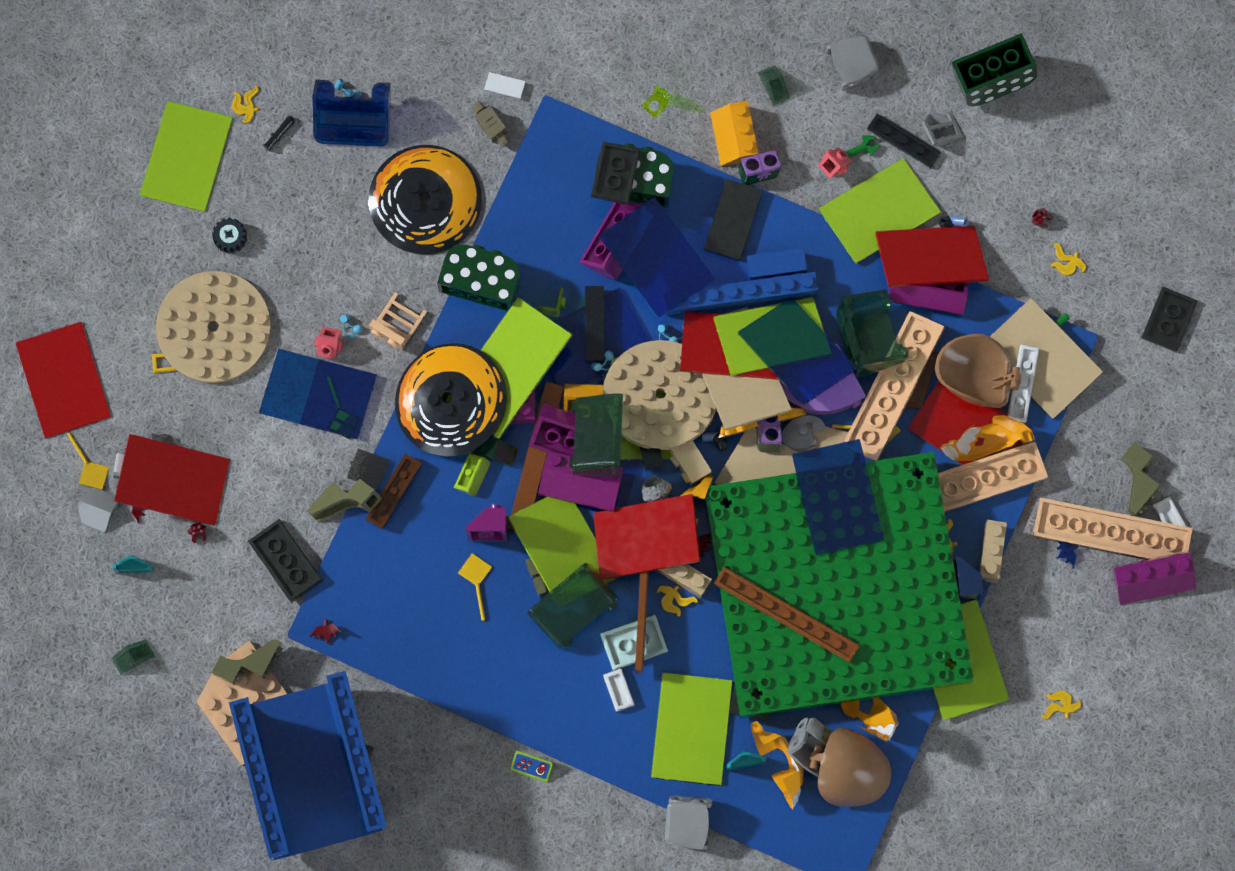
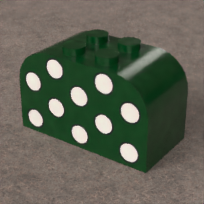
M1022 33L952 61L954 76L968 106H979L1028 86L1037 78V65Z
M625 143L623 146L640 149L629 201L668 208L673 180V164L671 159L665 153L656 151L652 147L644 146L643 148H638L633 144Z
M457 245L451 248L445 256L437 281L439 292L508 312L516 301L520 288L519 269L515 261L498 250L487 251L480 245Z

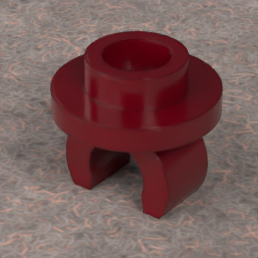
M1045 208L1037 209L1032 215V223L1039 225L1041 228H1048V225L1044 222L1045 218L1048 220L1053 219L1050 214H1047Z
M202 523L192 524L191 528L187 530L188 534L192 535V542L196 543L195 537L197 535H201L203 541H206V525H202Z

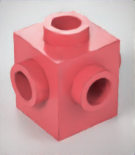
M839 147L833 151L832 149L828 150L823 155V159L818 166L831 179L838 174L842 176L849 169L847 166L851 163V159Z
M322 327L319 336L315 340L314 347L317 348V356L336 359L338 352H341L343 348V341H340L341 330Z

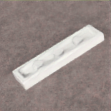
M1020 345L1016 367L1020 368V374L1022 375L1021 383L1018 390H1012L1007 414L1008 417L1022 423L1027 421L1039 348Z

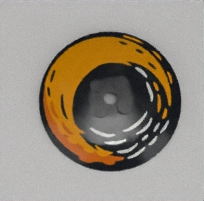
M435 145L412 146L393 154L377 170L369 190V210L373 223L379 233L393 246L413 254H436L458 245L473 230L479 218L482 205L480 184L471 166L455 152ZM422 193L430 195V199L426 202L421 201L419 197Z
M458 343L438 345L417 356L402 374L395 395L396 416L405 436L421 450L441 457L465 455L484 445L499 428L507 405L505 381L495 362L479 349ZM451 393L453 396L451 402L445 403L444 396Z

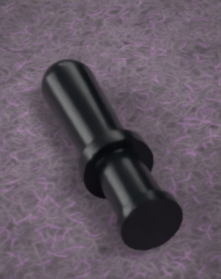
M286 117L275 133H271L270 139L263 144L265 149L271 151L277 141L280 142L282 135L294 124V117Z

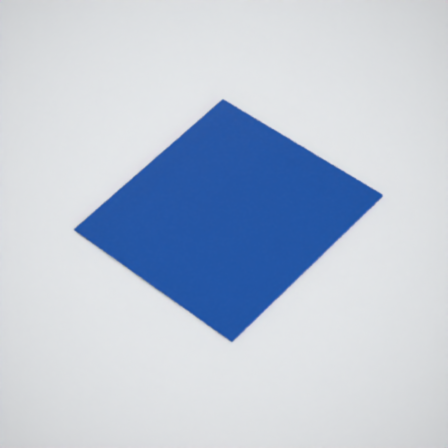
M549 96L543 97L473 243V246L480 245L485 248L484 250L491 252L492 250H498L503 255L513 259L518 266L520 276V288L517 298H521L528 305L572 334V337L535 388V421L545 382L561 385L564 388L565 384L604 386L609 370L601 369L596 371L591 367L594 362H585V286H604V354L606 351H611L614 354V358H618L625 351L638 344L659 340L660 332L658 331V326L661 324L668 326V330L664 332L665 335L677 337L679 343L682 344V325L684 324L685 314L666 316L664 292L749 281L746 262L748 255L804 248L807 266L806 273H816L818 293L817 296L811 297L814 298L828 345L830 347L838 343L848 363L855 361L861 364L865 360H855L852 358L851 348L847 344L853 342L860 353H869L870 349H873V355L877 356L883 365L910 311L945 327L933 351L940 352L948 342L961 336L984 334L990 337L992 333L1000 328L1025 304L978 282H969L968 295L963 314H951L947 311H934L930 308L914 307L909 304H896L888 301L890 287L887 284L879 251L855 264L823 215L763 189L740 261L705 251L704 246L726 179L742 183V180ZM603 142L620 145L629 143L638 148H643L644 146L652 147L656 151L665 153L673 164V180L668 208L638 203L654 217L617 280L606 278L579 263L614 204L611 201L591 197L597 161ZM752 184L749 185V186H752V187L761 189V188H759V187H757V186H754V185H752ZM449 295L422 353L435 346L449 343L465 344L481 350L507 311ZM810 297L702 311L699 313L724 314L748 307L750 310ZM1045 312L1054 322L1057 319H1059L1058 317ZM1070 322L1064 323L1060 328L1090 357L1098 338L1097 334ZM661 332V340L669 341ZM607 360L606 364L602 368H610L611 361ZM794 364L786 365V367L784 368V370L787 369L788 367L794 365ZM872 364L870 372L859 374L850 367L867 397L880 369L878 370V366ZM935 367L923 404L935 388V384L939 382ZM1011 389V391H1010V396H1009L1008 403H1007L1005 406L1000 407L1001 409H1003V410L1006 411L1007 413H1008V408H1009V403H1010V397H1011L1012 389ZM564 391L559 406L561 410H564ZM448 393V394H446V395L444 396V402H445V403H447V401H445V400L447 399V397L449 396L450 393ZM1031 397L1027 421L1024 424L1032 428L1035 440L1025 444L1022 443L1021 446L1036 442L1044 463L1068 406L1052 419ZM603 405L602 423L612 426ZM862 405L855 409L851 407L830 415L806 413L805 416L818 417L824 422L826 427L832 428L833 424L852 426ZM394 409L372 457L377 465H384L382 461H386L385 471L384 466H367L365 470V483H380L375 487L369 484L380 495L404 454L418 460L422 465L383 530L366 521V517L369 514L366 510L362 508L346 510L317 571L323 581L307 592L288 632L289 639L667 809L670 796L710 798L713 800L711 808H708L709 829L802 871L867 870L938 707L933 689L879 698L897 715L899 723L889 741L882 740L878 736L861 729L860 727L867 729L866 725L858 717L851 718L846 715L841 704L769 714L767 722L750 718L740 719V716L729 714L721 785L651 778L663 673L732 680L731 706L735 683L720 589L714 585L718 576L713 549L702 551L705 556H700V563L688 564L711 578L712 581L701 599L679 586L677 592L682 598L695 597L698 600L697 603L692 602L688 606L681 607L676 602V599L673 598V605L680 608V617H677L676 613H669L663 609L661 600L666 594L662 592L657 593L660 586H669L674 589L678 584L655 570L649 571L646 618L653 615L656 616L668 652L644 660L642 674H635V664L621 668L635 706L616 712L603 677L604 674L610 673L613 670L600 634L638 621L640 573L617 577L606 585L561 608L557 606L551 593L540 598L538 597L533 579H531L525 564L526 559L530 557L516 532L508 530V517L511 516L535 424H510L500 439L493 435L480 448L470 452L490 461V466L477 495L471 496L454 488L469 453L456 457H441L421 450L403 433ZM717 409L711 423L704 432L720 433L723 424ZM904 409L896 424L901 432L886 444L879 460L934 452L938 473L962 466V464L953 461L942 451L907 429L920 409ZM770 417L765 420L769 423H774L777 419ZM793 419L783 422L781 420V435L786 425ZM773 428L766 430L765 434L775 440L778 438L777 430ZM834 428V429L841 430V431H846V432H849V430H850V429H838V428ZM745 432L726 436L728 444L727 449L723 451L718 450L717 444L714 442H702V434L693 440L711 469V475L714 476L711 486L716 485L714 484ZM613 443L605 461V464L623 468L622 480L614 509L647 503L643 500L641 489L644 481L653 475L671 484L672 489L669 498L680 496L687 489L700 484L701 481L692 487L689 483L686 484L680 475L682 473L679 466L675 467L671 459L663 460L664 467L645 471L643 460H613ZM855 453L853 464L870 462L871 460ZM915 471V474L913 476H916L917 479H920L922 474H919L918 471ZM367 475L368 477H372V480L368 481H373L374 475V482H366ZM1035 483L945 512L946 523L948 524L949 519L953 522V526L948 532L951 543L957 542V546H953V562L956 557H961L979 572L984 528L987 520L1007 523L1003 548L1004 555ZM539 488L536 495L535 503L546 498V496L538 495ZM694 497L695 517L698 519L696 525L697 536L699 538V536L711 532L706 500ZM725 500L721 505H724L725 508H729V505L732 504L728 503L727 500ZM575 503L596 539L593 513L606 510ZM490 505H502V508H506L507 541H468L466 526L485 508H490ZM708 541L707 544L713 548L712 541ZM472 553L492 567L480 584L485 621L481 620L476 586L458 574ZM986 582V591H984L980 600H977L979 608L982 606L991 582ZM974 600L960 601V604H961V603H967V602L974 601ZM324 619H328V625L334 624L340 631H343L342 633L337 632L336 637L332 634L330 644H327L323 636L321 640L318 639L317 635L309 637L317 626L324 625ZM873 699L861 700L859 702V711L869 714L873 706ZM804 718H816L831 731L842 727L849 728L873 741L889 760L891 781L886 792L873 803L857 807H838L828 803L821 796L818 789V777L804 769L801 793L798 797V802L792 810L783 792L771 776L790 769L788 759L782 750L777 748L762 755L766 757L765 764L727 771L726 766L743 750L760 755L751 730L752 722L758 721L766 732L783 735L790 742L801 720Z

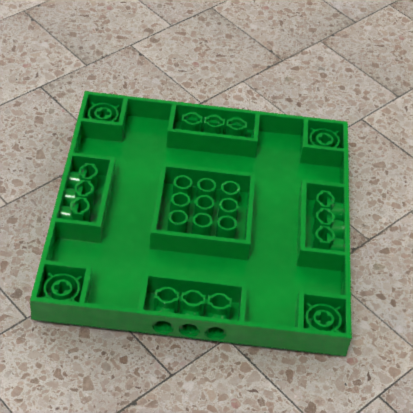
M934 452L709 486L705 500L717 576L725 567L859 645L851 662L848 663L719 588L740 719L972 684L974 679ZM915 471H918L919 474H922L920 479H917L916 476H913L915 474ZM727 500L732 505H729V508H725L724 505H721L723 501ZM948 661H951L952 664H955L953 670H950L949 667L945 666V664H947ZM755 690H758V693H762L758 700L751 696Z

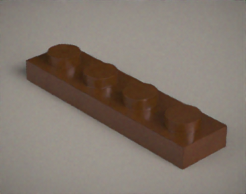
M404 454L380 494L381 501L367 515L366 521L383 530L421 467V462Z

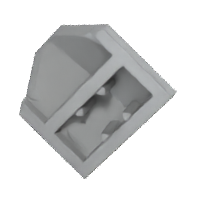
M932 113L925 115L922 121L932 145L941 147L963 137L952 114H947L946 116Z
M97 488L84 494L77 506L81 523L106 533L119 503L114 502L115 495Z

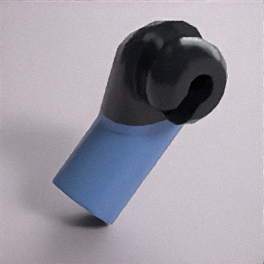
M949 215L939 219L940 227H966L968 224V218Z
M719 432L702 433V442H714L717 444L718 450H726L728 444L727 438H719Z

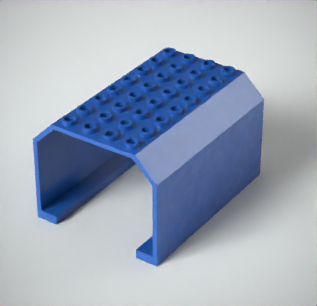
M346 671L326 676L328 682L326 684L250 704L249 698L246 697L229 702L270 861L386 830L387 828Z

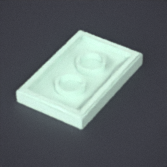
M655 615L646 618L644 660L668 652ZM638 621L600 634L613 671L635 664Z

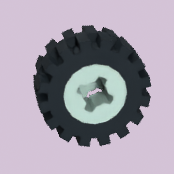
M225 218L221 219L222 221L216 223L217 225L216 227L214 226L212 232L216 247L225 253L240 251L245 246V242H247L245 227L235 218L234 220L231 218L227 220Z

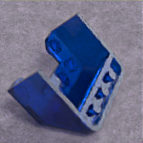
M315 80L312 94L313 136L315 141L320 144L378 147L388 143L391 117V83H376L372 88V98L335 96V88L332 82L328 80Z

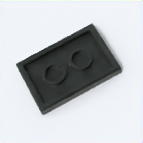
M603 142L591 197L628 205L640 149Z
M1162 286L1141 338L1177 353L1198 301Z

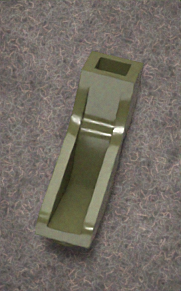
M1136 442L1131 445L1120 459L1129 467L1133 476L1128 509L1131 516L1143 513L1147 508L1145 505L1148 499L1152 501L1158 494L1156 489L1159 486L1158 483L1144 473L1152 464L1149 461L1152 455Z
M361 479L347 493L332 482L307 512L317 522H323L350 508H362L370 513L382 498Z
M273 639L240 660H231L220 656L212 674L232 685L241 681L244 675L243 669L264 679L266 675L269 676L274 668V665H272L274 659L280 657L283 651L282 643Z

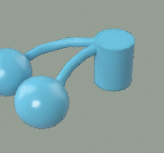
M340 78L337 80L334 88L344 91L346 97H354L356 99L362 97V93L359 90H345V88H342L345 81Z
M344 314L340 317L345 333L344 323L353 328L355 334L362 333L363 327L361 325L351 326L347 323L351 319L349 314ZM350 333L348 338L353 339L354 334Z
M661 324L658 326V331L660 332L659 340H661L662 332V334L666 338H668L669 341L679 343V339L677 337H668L664 334V332L668 330V326L666 324Z
M606 351L604 354L605 362L602 365L596 362L592 363V369L596 371L601 369L609 370L610 368L604 369L602 367L606 364L607 360H613V352Z

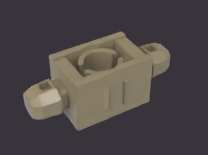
M480 101L473 104V109L477 114L475 119L493 143L496 140L503 148L509 145L506 127L491 106L486 108Z

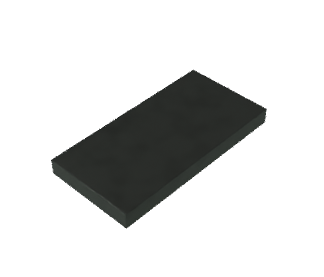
M726 179L704 246L705 251L740 261L762 189Z
M280 519L248 540L253 550L291 603L323 581Z

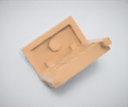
M395 292L378 319H373L369 327L371 334L375 337L383 338L390 346L403 350L427 314V311L423 310L420 316L395 301L398 296ZM391 305L417 319L415 324L412 325L389 311ZM387 314L410 328L411 330L408 335L382 320Z

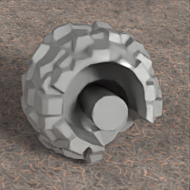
M653 475L644 481L641 489L643 500L645 502L667 499L671 496L672 487L666 480L659 479L656 475Z

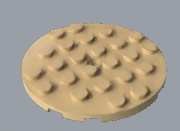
M222 271L201 272L179 282L164 298L156 320L157 340L165 359L175 370L187 378L202 383H223L247 373L264 354L271 332L269 311L257 289L245 279ZM213 322L219 325V328L214 332L208 329L209 324Z
M664 340L638 344L621 354L614 361L606 375L603 386L605 412L614 429L626 440L637 446L647 449L659 448L661 450L677 448V446L687 442L690 443L707 429L715 415L716 407L702 373L680 372L682 344ZM664 391L666 396L659 399L655 396V393Z

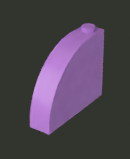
M838 343L829 347L831 357L796 363L784 370V381H779L791 407L803 409L808 414L830 415L851 407L855 409L863 405L866 395Z

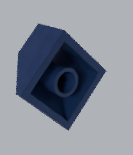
M956 557L953 564L960 601L980 600L984 591H986V580H982V574L964 559Z

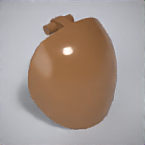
M984 334L965 335L948 342L939 352L935 364L938 380L951 393L966 402L981 407L999 408L1005 406L1008 403L1011 389L1018 390L1021 383L1022 375L1020 374V368L1013 367L1012 369L1011 360L1005 348L995 339Z
M842 727L831 733L824 753H821L822 746L815 745L814 752H811L809 768L817 770L818 764L821 763L818 789L821 796L828 803L838 807L864 806L875 802L886 792L891 781L889 760L882 750L863 734Z

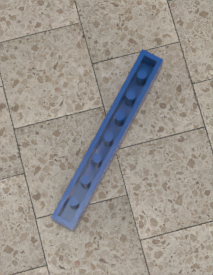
M809 272L664 292L666 316L685 314V311L702 312L817 296L818 285L816 273Z

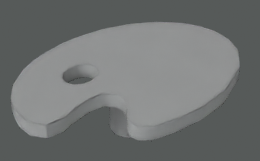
M810 415L792 420L782 432L783 444L795 450L814 446L816 440L811 437V433L823 431L825 429L824 422L820 418ZM810 423L812 427L806 428V424Z

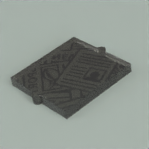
M358 448L353 461L350 462L351 467L347 478L356 482L361 479L370 487L379 489L383 477L386 476L385 471L389 459Z

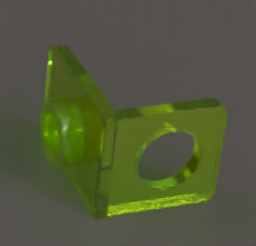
M656 84L654 86V93L642 104V107L655 118L669 104V93ZM653 100L658 101L660 104L659 109L656 111H652L649 108V103Z
M560 288L556 309L538 306L537 311L542 314L559 317L560 309H564L566 298L563 297L564 288Z

